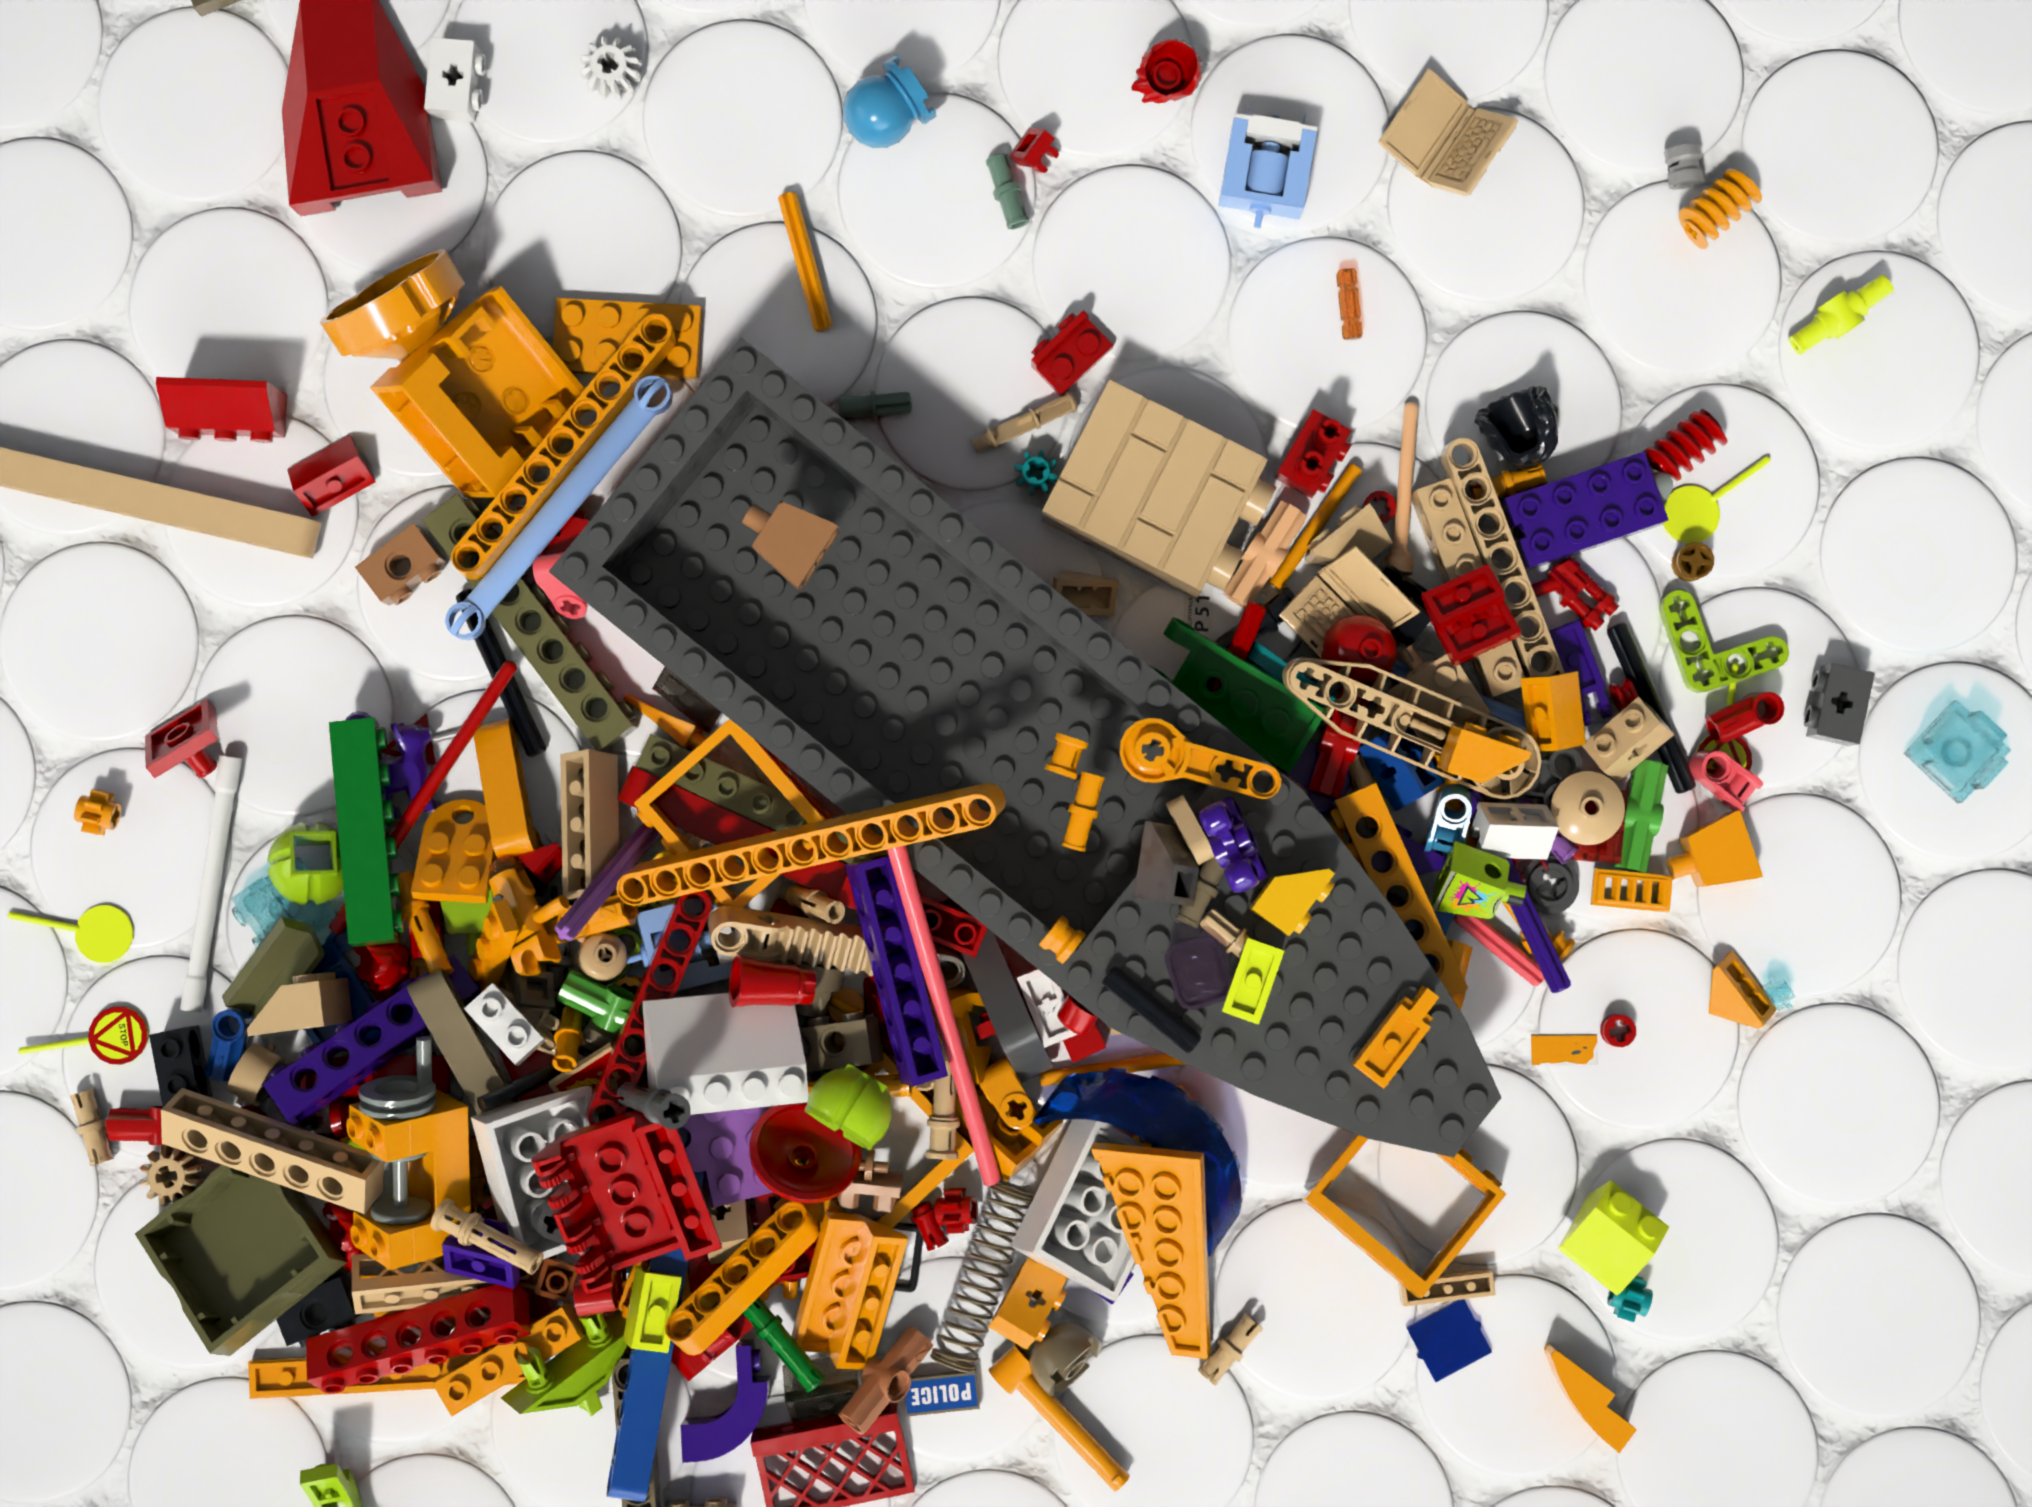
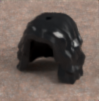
M1531 386L1527 390L1524 389L1520 392H1513L1508 396H1503L1499 400L1491 402L1487 408L1479 409L1475 416L1474 423L1479 426L1480 433L1487 437V442L1491 449L1498 451L1503 459L1518 468H1528L1536 463L1545 462L1558 444V408L1551 401L1548 390L1545 387Z

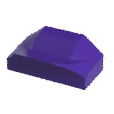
M482 1217L485 1224L509 1235L505 1222ZM453 1235L447 1236L442 1243L445 1272L512 1289L516 1287L521 1279L519 1267L496 1257L474 1244L463 1246L458 1243V1238ZM494 1241V1244H496L497 1246L513 1254H516V1252L512 1248L498 1241Z

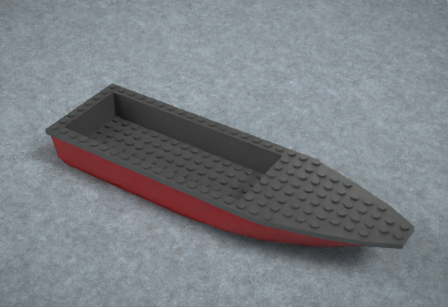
M742 337L548 571L848 815L983 783H992L1002 789L1005 794L1006 804L1002 812L990 825L980 829L906 845L911 865L1110 1028L1254 1096L1368 1139L1453 1158L1502 1098L1465 1017L1399 915L1303 789ZM782 501L838 525L840 533L802 591L796 589L752 548L759 534L744 525L742 521L753 504H756L772 515L778 504ZM1146 718L1162 719L1172 724L1193 744L1274 767L1280 774L1281 787L1278 793L1271 798L1256 799L1186 778L1158 783L1142 782L1131 776L1124 768L1120 757V741L1125 731L1135 722ZM1056 732L1089 743L1088 748L1083 749L1076 768V773L1078 774L1076 780L1045 770L1046 763H1050L1057 740L1054 738ZM1152 739L1150 744L1142 746V754L1147 753L1144 758L1148 761H1152L1155 756L1162 755V747L1157 748L1160 744L1158 741ZM1226 760L1224 765L1216 767V772L1221 774L1220 781L1226 782L1228 777L1239 778L1242 780L1238 787L1245 788L1244 780L1250 766L1244 765V772L1232 770L1230 768L1231 762ZM1081 771L1105 777L1096 811H1099L1098 818H1093L1085 852L1061 846L1071 812H1068L1069 804L1074 803ZM1258 771L1252 778V784L1256 791L1266 793L1272 788L1273 779L1268 772ZM1181 795L1188 802L1208 841L1209 836L1200 822V810L1223 798L1233 797L1240 807L1243 821L1248 823L1255 836L1259 854L1267 867V878L1259 882L1255 887L1241 893H1235L1231 889L1225 873H1223L1216 888L1219 893L1216 899L1211 898L1202 916L1203 918L1212 908L1216 909L1240 930L1245 928L1247 930L1245 934L1251 939L1284 950L1259 1025L1222 1012L1240 958L1232 952L1226 953V947L1200 926V922L1196 929L1176 919L1175 917L1182 905L1133 898L1145 821L1176 826L1165 803ZM977 799V804L982 810L991 812L989 803L983 799ZM941 807L942 813L946 818L955 820V816L949 808ZM906 815L907 822L912 827L919 828L917 820L910 815ZM871 823L873 831L877 835L883 836L882 829L878 825ZM1320 869H1330L1335 873L1330 880L1335 884L1333 889L1322 903L1317 899L1308 910L1312 917L1300 934L1293 931L1290 936H1286L1249 909L1271 877ZM1062 915L1069 920L1070 927L1074 930H1081L1086 934L1082 942L1063 964L1056 959V954L1052 950H1044L1038 945ZM1113 967L1119 968L1200 1034L1201 1040L1194 1050L1190 1053L1184 1052L1103 986L1102 981L1106 974ZM1421 986L1427 987L1439 996V999L1428 1012L1433 1017L1429 1024L1431 1028L1383 1089L1354 1067L1351 1062L1397 1002L1399 1003L1404 996L1412 1000Z

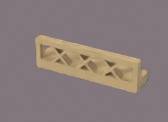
M367 1254L352 1255V1297L355 1315L412 1309L495 1284L445 1272V1270L437 1266L444 1259L443 1256L419 1262L418 1264L422 1267L415 1273L404 1274L398 1270L399 1268L387 1269ZM378 1266L383 1270L376 1277L361 1278V1267Z

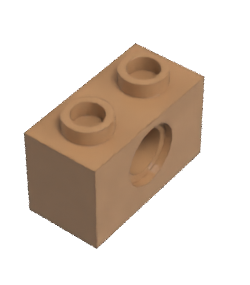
M412 523L355 566V568L378 599L390 606L393 603L399 605L410 598L413 594L411 589L420 582L428 583L438 577L442 572L440 567L446 564L447 561L424 530L415 523ZM408 558L411 562V569L408 574L399 577L396 572V566L399 561Z

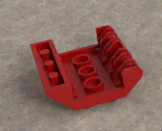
M633 1110L563 1134L531 1159L535 1172L540 1177L539 1182L542 1188H553L566 1179L568 1181L550 1195L547 1201L550 1209H553L552 1214L562 1239L566 1242L565 1246L569 1254H579L593 1245L573 1265L576 1273L579 1274V1281L586 1294L612 1287L614 1271L680 1248L686 1261L722 1249L721 1241L678 1129H668L661 1124L650 1122L644 1116V1113Z

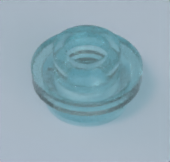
M1774 976L1769 977L1768 980L1770 982L1762 987L1776 1009L1780 1011L1785 1007L1788 1010L1793 1008L1794 1006L1790 1000L1796 996L1785 979L1782 978L1777 981Z

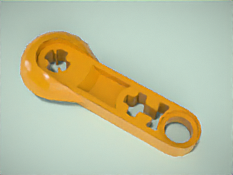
M1146 718L1135 722L1125 731L1120 741V757L1124 768L1131 776L1142 782L1158 783L1186 778L1256 799L1271 798L1278 793L1281 787L1280 774L1274 767L1193 744L1172 724L1162 719ZM1153 739L1160 743L1157 748L1162 747V755L1155 756L1152 761H1148L1144 758L1147 753L1142 754V746L1150 744ZM1226 760L1231 762L1230 768L1234 771L1244 772V765L1250 766L1244 780L1245 788L1238 787L1242 780L1239 778L1228 777L1226 782L1220 781L1221 774L1216 772V767L1224 765ZM1258 771H1266L1272 776L1273 786L1266 793H1260L1253 787L1252 778Z

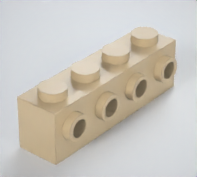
M592 749L560 754L563 896L568 901L573 902L581 896L619 851L618 755ZM617 889L610 896L617 895Z

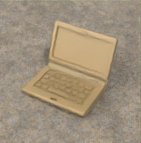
M1428 68L1378 143L1416 177L1428 185L1468 196L1471 195L1486 173L1487 167L1497 152L1501 151L1516 129L1518 119L1480 108L1475 110L1467 105L1468 102Z
M1354 546L1314 575L1278 616L1321 658V651H1323V643L1325 641L1323 638L1326 631L1334 622L1350 615H1369L1381 620L1392 631L1420 613V610L1357 546Z

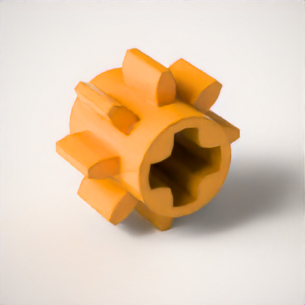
M92 789L90 796H80L75 807L74 819L76 822L83 823L82 832L104 836L106 829L114 830L121 815L120 803L112 802L114 799L113 793Z

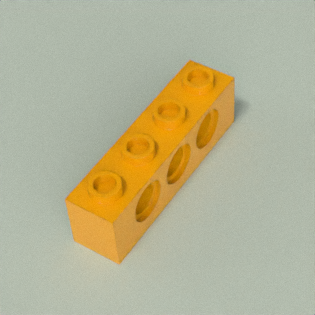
M570 1301V1304L563 1303L531 1322V1335L517 1338V1341L512 1344L492 1345L435 1381L433 1386L451 1417L521 1376L523 1371L517 1363V1356L519 1354L529 1362L526 1348H538L543 1361H546L581 1340L586 1332L572 1302Z

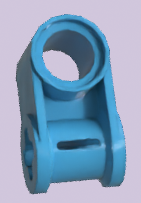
M1450 784L1442 789L1434 818L1430 822L1424 851L1430 852L1434 849L1449 853L1454 841L1466 844L1468 825L1472 814V795L1465 786ZM1457 798L1465 803V807L1459 811H1452L1446 807L1445 803L1450 799Z

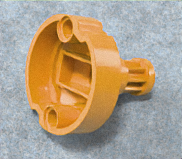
M440 249L413 260L373 282L358 294L335 307L322 318L320 324L341 356L352 354L353 357L397 359L401 363L447 324L459 298V290L465 285V281L446 250Z

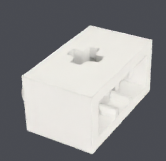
M431 37L424 109L432 119L475 122L476 111H481L483 98L482 90L478 89L479 75L483 76L485 73L486 59L485 54L481 53L474 40ZM458 75H461L463 79H457ZM456 81L455 86H453L450 82Z
M494 983L489 985L464 1008L517 1066L547 1041Z

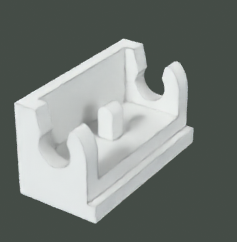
M1478 802L1477 812L1471 827V838H1479L1476 849L1500 858L1548 859L1559 826L1547 805Z
M1038 969L1016 977L1044 1048L1078 1035L1067 1029L1057 1018V1012L1065 1001L1061 987Z

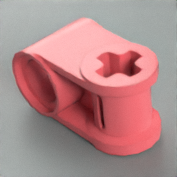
M564 552L536 557L532 566L534 579L550 599L556 611L566 618H582L587 612V603L548 572Z
M1701 750L1696 752L1689 761L1688 767L1694 780L1714 794L1718 801L1732 811L1740 810L1742 814L1745 810V802L1755 789H1760L1763 786V782L1759 777L1742 767L1722 751ZM1710 758L1716 764V770L1711 776L1706 771V764Z

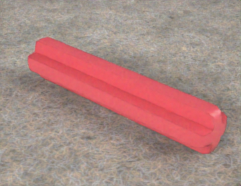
M1459 914L1454 915L1453 920L1531 985L1538 986L1543 982L1544 977L1537 962L1485 919Z

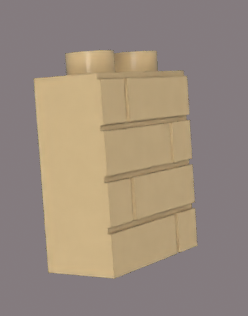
M1109 379L1042 510V521L1197 599L1205 583L1222 591L1225 590L1244 553L1226 543L1238 518L1257 526L1277 487L1259 478L1268 459Z

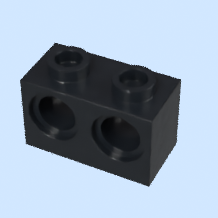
M199 1025L149 1035L163 1107L181 1088L213 1097L209 1077L205 1076L207 1064Z

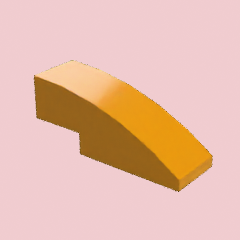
M1548 1343L1544 1351L1562 1392L1590 1428L1620 1453L1637 1429L1608 1407V1404L1616 1394Z

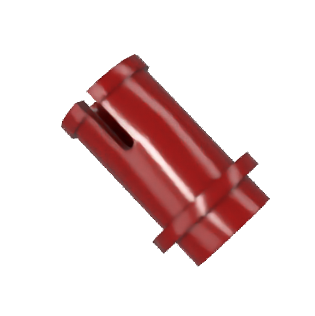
M930 1200L916 1205L910 1211L912 1214L910 1220L911 1222H916L928 1251L934 1250L935 1245L939 1248L949 1242L942 1226L936 1222L935 1205L932 1206Z

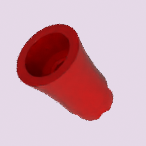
M737 954L733 960L729 977L730 1005L732 1007H743L752 1005L794 1006L795 1004H812L815 996L816 974L813 970L798 968L797 965L761 961Z

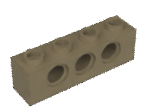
M864 1011L842 1014L843 1021L830 1023V1016L807 1019L808 1026L799 1027L801 1038L802 1036L805 1037L810 1043L808 1055L804 1053L807 1073L837 1069L847 1066L848 1063L852 1066H860L883 1061L884 1056L878 1016L865 1018ZM836 1032L841 1033L845 1039L843 1050L838 1049L834 1043Z

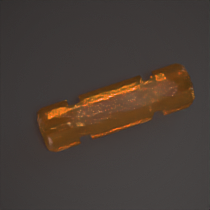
M1345 268L1338 270L1336 274L1337 287H1340L1338 292L1341 321H1344L1343 326H1341L1342 336L1344 340H1357L1363 335L1362 322H1359L1361 317L1359 290L1355 288V285L1358 283L1357 271L1354 268Z

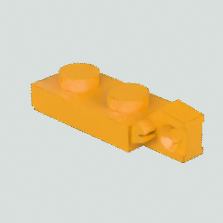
M1424 986L1419 988L1412 1000L1404 996L1399 1003H1396L1351 1064L1384 1089L1431 1028L1429 1024L1433 1017L1428 1012L1439 999V996Z

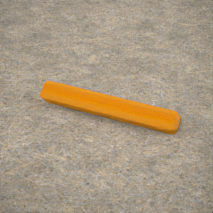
M787 192L780 195L778 201L815 332H824L831 329L833 323L798 196L795 192Z

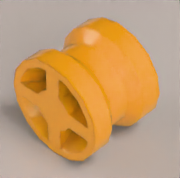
M1062 915L1038 945L1044 950H1052L1056 954V959L1063 964L1082 942L1086 934L1081 930H1074L1070 927L1069 920Z

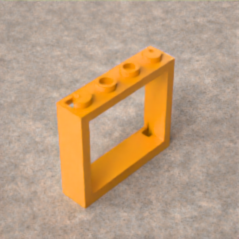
M730 719L634 802V805L639 809L636 813L640 820L647 827L652 828L654 826L663 836L661 842L669 853L675 855L695 850L657 807L654 801L725 738L731 735L808 824L831 819L832 817L785 763ZM804 839L802 840V843L807 850L812 848V845L808 841ZM701 863L702 869L711 875L709 868ZM780 874L758 878L738 897L728 886L709 889L713 893L710 895L711 900L718 908L722 906L743 907Z
M886 1050L883 1052V1061L859 1066L867 1075L869 1072L878 1073L883 1068L889 1075L898 1074L896 1062ZM916 1086L913 1087L912 1097L910 1098L928 1117L933 1115L932 1099L924 1091L917 1090ZM956 1128L955 1151L959 1152V1159L940 1160L895 1202L891 1213L884 1212L876 1222L892 1229L974 1152L972 1143L958 1128ZM799 1160L795 1161L797 1164L804 1166ZM835 1198L820 1202L828 1212L848 1213L844 1208L838 1206Z
M1356 1134L1302 1200L1415 1297L1422 1298L1506 1196V1193L1499 1188L1502 1183L1490 1171L1485 1169L1481 1173L1471 1164L1473 1157L1463 1148L1460 1149L1454 1158L1436 1154L1480 1191L1484 1198L1422 1274L1418 1276L1323 1195L1368 1140V1138Z

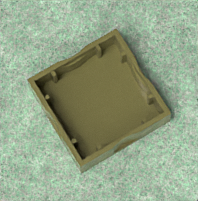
M222 1164L211 1172L196 1190L176 1200L135 1233L159 1274L176 1292L184 1314L210 1354L231 1356L347 1263V1260L302 1192Z

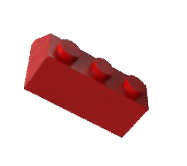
M156 377V388L165 427L177 433L180 439L200 440L201 435H214L215 440L234 442L237 441V436H250V441L272 443L273 437L285 438L287 394L268 381Z

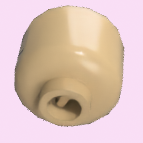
M602 932L591 935L581 944L577 951L576 962L579 971L583 975L603 983L614 979L623 971L627 964L628 954L624 943L619 937L611 933ZM605 958V959H608L609 961H608V962H603L602 960Z

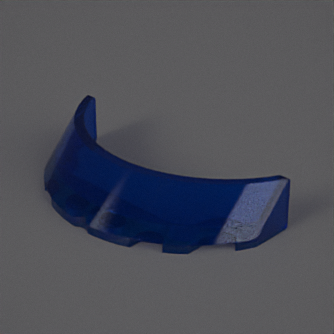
M1109 1068L1107 1071L1088 1072L1079 1075L1076 1072L1065 1076L1047 1097L1032 1121L1037 1125L1064 1119L1100 1121L1128 1130L1145 1139L1156 1148L1204 1153L1208 1256H1211L1239 1216L1243 1198H1241L1239 1160L1236 1152L1231 1151L1229 1144L1222 1134L1224 1129L1200 1102L1190 1099L1184 1090L1154 1075L1147 1078L1127 1073L1128 1069Z

